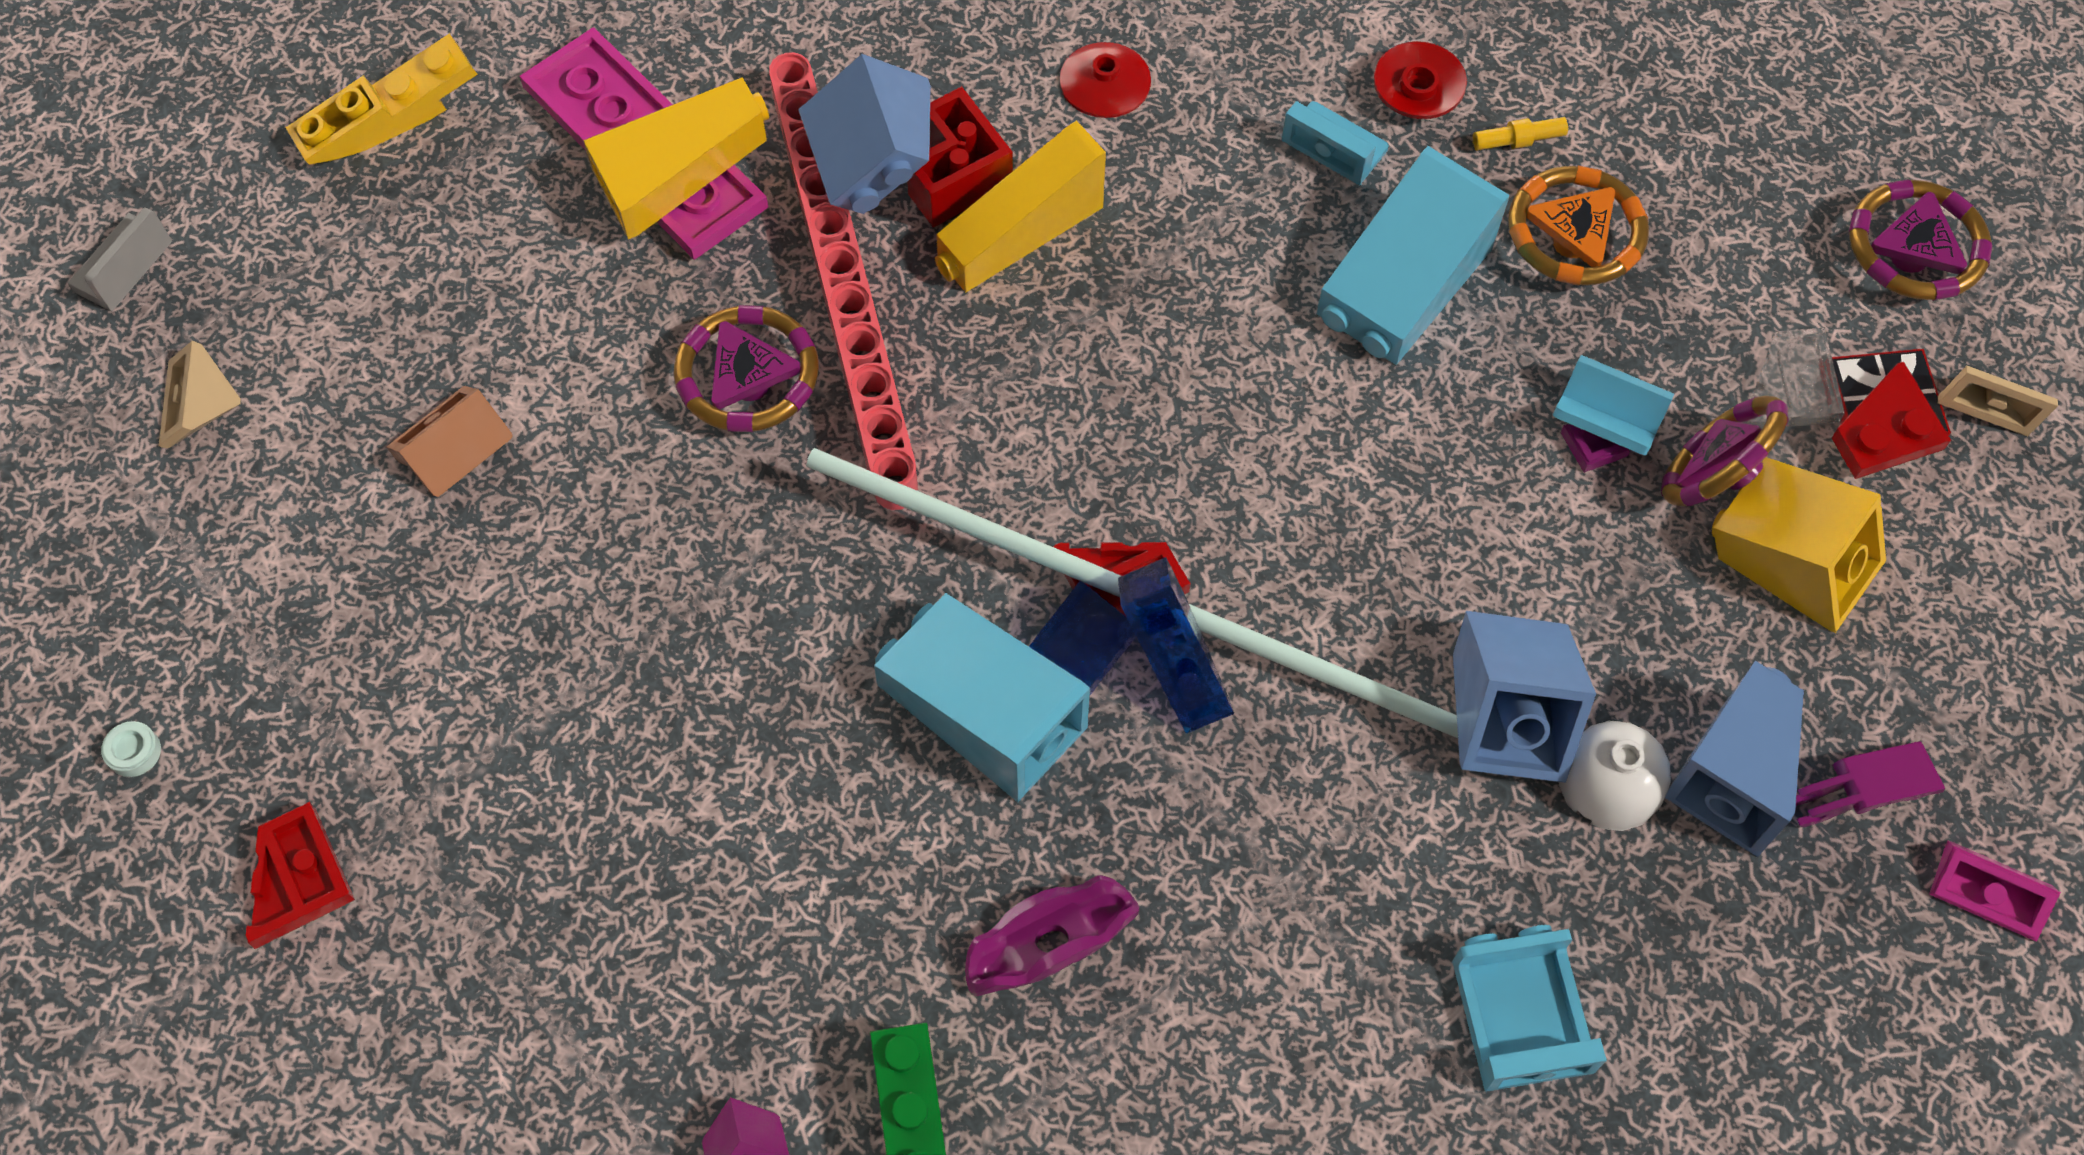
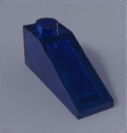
M1165 557L1118 577L1121 607L1185 733L1187 734L1233 715V706L1188 600L1167 558Z

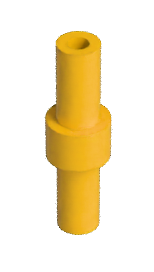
M1565 117L1531 122L1529 118L1509 121L1506 127L1474 132L1473 145L1476 151L1510 145L1511 149L1529 147L1536 140L1566 136L1568 134V123Z

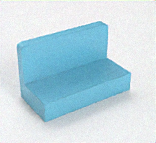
M1296 101L1285 116L1281 141L1359 186L1388 151L1389 144L1386 141L1316 101L1310 102L1307 107Z
M1581 355L1555 408L1553 416L1639 454L1647 455L1674 393Z

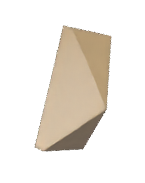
M195 341L187 344L168 362L159 446L163 448H170L238 406L241 398L203 345Z
M1966 365L1938 395V404L2029 436L2058 407V399Z

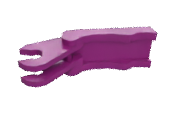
M1921 741L1872 751L1838 760L1832 765L1837 774L1836 777L1798 789L1799 795L1796 798V806L1814 801L1843 788L1848 797L1808 810V816L1798 818L1797 821L1800 827H1807L1852 809L1855 810L1856 814H1862L1885 805L1939 794L1946 788Z

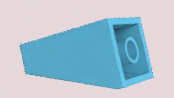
M1427 146L1323 286L1317 315L1322 317L1324 323L1332 330L1345 332L1361 342L1365 350L1377 358H1386L1397 365L1493 249L1510 195L1430 146Z
M947 593L934 605L928 603L923 606L913 618L911 628L899 640L892 639L887 642L875 659L876 664L874 668L877 685L1017 802L1021 800L1088 728L1089 686Z

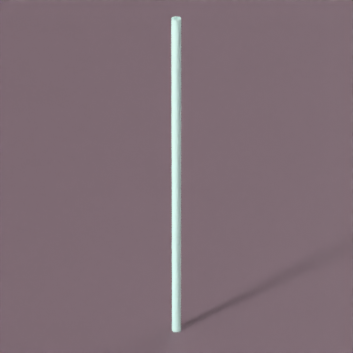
M813 448L806 464L808 468L1458 738L1457 715L816 448Z

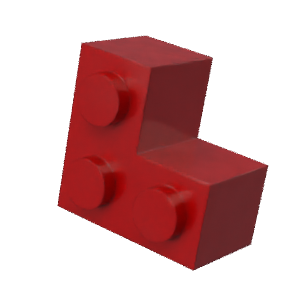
M962 86L930 102L929 161L907 181L908 195L931 226L935 227L964 212L1013 171V151Z

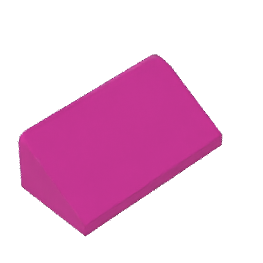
M1948 840L1929 894L2037 942L2061 892L2044 881Z

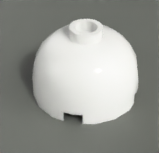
M1606 721L1592 725L1583 732L1566 783L1559 782V787L1567 805L1575 813L1578 810L1585 818L1592 820L1590 824L1600 829L1624 831L1643 825L1659 810L1671 783L1670 762L1663 746L1648 731L1629 722Z

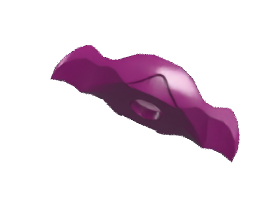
M1098 875L1077 886L1055 887L1043 890L1017 903L1004 914L991 930L972 940L967 952L965 965L966 982L971 995L982 996L1000 990L1035 983L1092 955L1112 940L1139 914L1137 901L1116 880ZM1051 931L1062 932L1068 937L1067 943L1048 953L1041 951L1037 947L1039 939Z

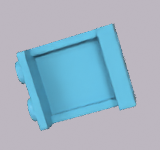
M1538 925L1520 931L1518 933L1519 937L1498 940L1496 934L1478 935L1467 939L1464 942L1465 946H1462L1454 957L1452 963L1485 1092L1594 1074L1607 1061L1601 1038L1592 1040L1590 1038L1567 954V947L1572 942L1569 929L1552 931L1550 925Z

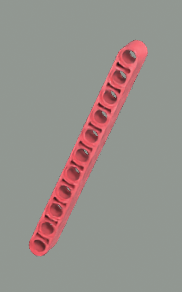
M794 52L784 53L772 60L769 66L773 98L867 470L886 478L891 476L904 477L905 479L898 483L918 491L916 462L850 212L848 209L830 204L798 110L818 93L812 68L808 59L803 55ZM846 271V273L844 274H835L837 272ZM849 311H858L855 314H844ZM859 351L870 352L865 355H855ZM869 392H879V393H881L880 395H878V396H876V397H866V396H864L865 394H867V393H869ZM884 433L893 435L891 438H888L886 440H879L874 438L875 436ZM875 496L877 502L884 508L890 510L904 509L902 506Z

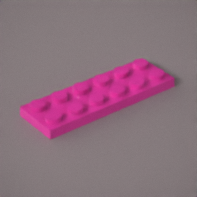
M594 27L520 75L523 88L585 151L586 148L583 140L673 105ZM733 165L658 220L657 223L695 260L769 206L767 196Z

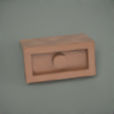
M463 386L386 446V448L399 463L410 467L431 495L439 497L511 440L513 435L479 389Z

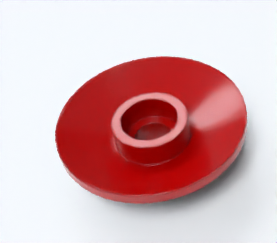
M1413 41L1396 45L1382 55L1375 68L1374 86L1382 102L1394 112L1414 119H1432L1451 112L1459 105L1466 91L1467 76L1459 59L1447 49L1429 42Z
M1098 42L1079 48L1066 59L1060 72V87L1066 100L1080 112L1099 118H1113L1132 112L1145 101L1151 87V74L1145 60L1131 48L1117 43Z

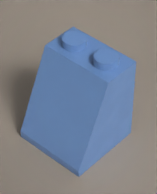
M861 54L798 109L831 205L865 214L876 208L880 201L895 188L909 181L913 174L929 161L931 85L927 77Z
M1466 611L1453 652L1461 769L1566 783L1596 696L1595 689L1568 624Z
M1755 661L1718 712L1670 786L1665 798L1759 857L1790 823L1796 813L1804 690L1791 683V680L1783 672L1775 668L1765 667Z

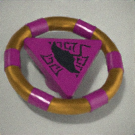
M1906 179L1885 183L1872 190L1858 203L1852 212L1848 233L1853 253L1866 271V274L1885 289L1887 288L1897 294L1932 301L1958 296L1973 287L1983 277L1990 265L1993 246L1988 227L1973 204L1956 191H1952L1939 184L1921 180ZM1911 197L1920 198L1870 244L1868 237L1872 215L1877 208L1886 202ZM1940 205L1962 221L1969 231L1972 239V248L1968 266ZM1876 254L1891 257L1894 265L1904 272L1915 273L1920 272L1925 267H1930L1958 275L1931 282L1916 281L1900 275L1878 258Z
M739 305L715 312L694 325L682 340L674 363L675 388L686 408L703 422L728 432L760 431L786 421L796 412H799L809 399L818 377V354L816 346L806 329L789 315L764 306ZM734 325H767L779 330L789 338L800 357V362ZM719 331L711 405L704 400L693 380L692 366L698 352L710 337ZM800 374L798 380L782 401L769 409L756 413L720 410L740 400H758L767 393L769 387Z
M1774 396L1754 397L1736 404L1699 430L1683 446L1667 468L1661 483V495L1663 498L1675 506H1693L1710 500L1728 488L1730 490H1738L1749 484L1761 472L1763 468L1761 461L1775 446L1788 423L1786 403ZM1765 414L1767 415V421L1763 429L1757 425L1745 423Z

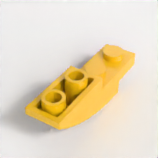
M449 33L373 85L363 75L285 128L302 157L309 165L347 157L377 146L443 113L447 109L440 99L478 74L458 43Z

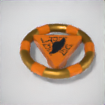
M1579 165L1562 166L1534 175L1517 191L1509 210V234L1517 252L1534 269L1559 282L1579 286L1602 284L1625 275L1641 259L1648 242V216L1639 197L1619 179L1594 168ZM1573 183L1599 189L1530 206L1546 189L1559 184ZM1615 199L1621 205L1631 226V236L1628 245L1611 262L1601 265ZM1526 218L1553 238V245L1558 253L1567 258H1580L1591 267L1584 268L1582 266L1557 262L1544 254L1536 246L1526 224Z

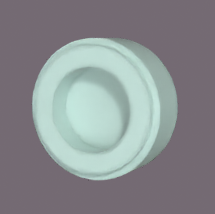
M136 721L125 722L114 727L105 736L101 746V755L104 762L115 773L124 777H135L146 773L156 764L161 753V744L157 735L147 725Z

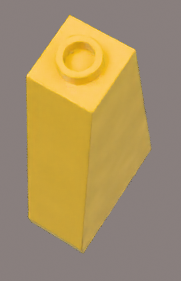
M742 77L583 140L592 171L628 240L641 234L766 142L764 121L769 119V113L759 92L752 94Z
M1077 120L1063 129L936 234L938 255L935 257V262L940 273L947 281L955 280L966 293L1103 208L1106 152Z

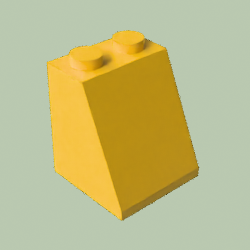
M1765 457L1762 461L1763 468L1761 472L1749 484L1739 489L1738 495L1729 507L1722 509L1713 522L1712 536L1715 537L1718 559L1829 631L1836 633L1886 562L1881 495Z

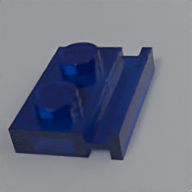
M1080 580L1029 647L1090 687L1091 695L1142 628Z

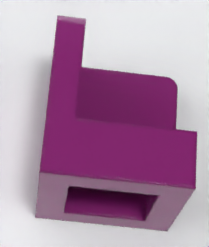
M731 1097L702 1140L704 1155H789L779 1115Z

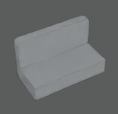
M145 207L137 216L128 213L67 283L74 293L112 312L171 244L172 240L154 211Z

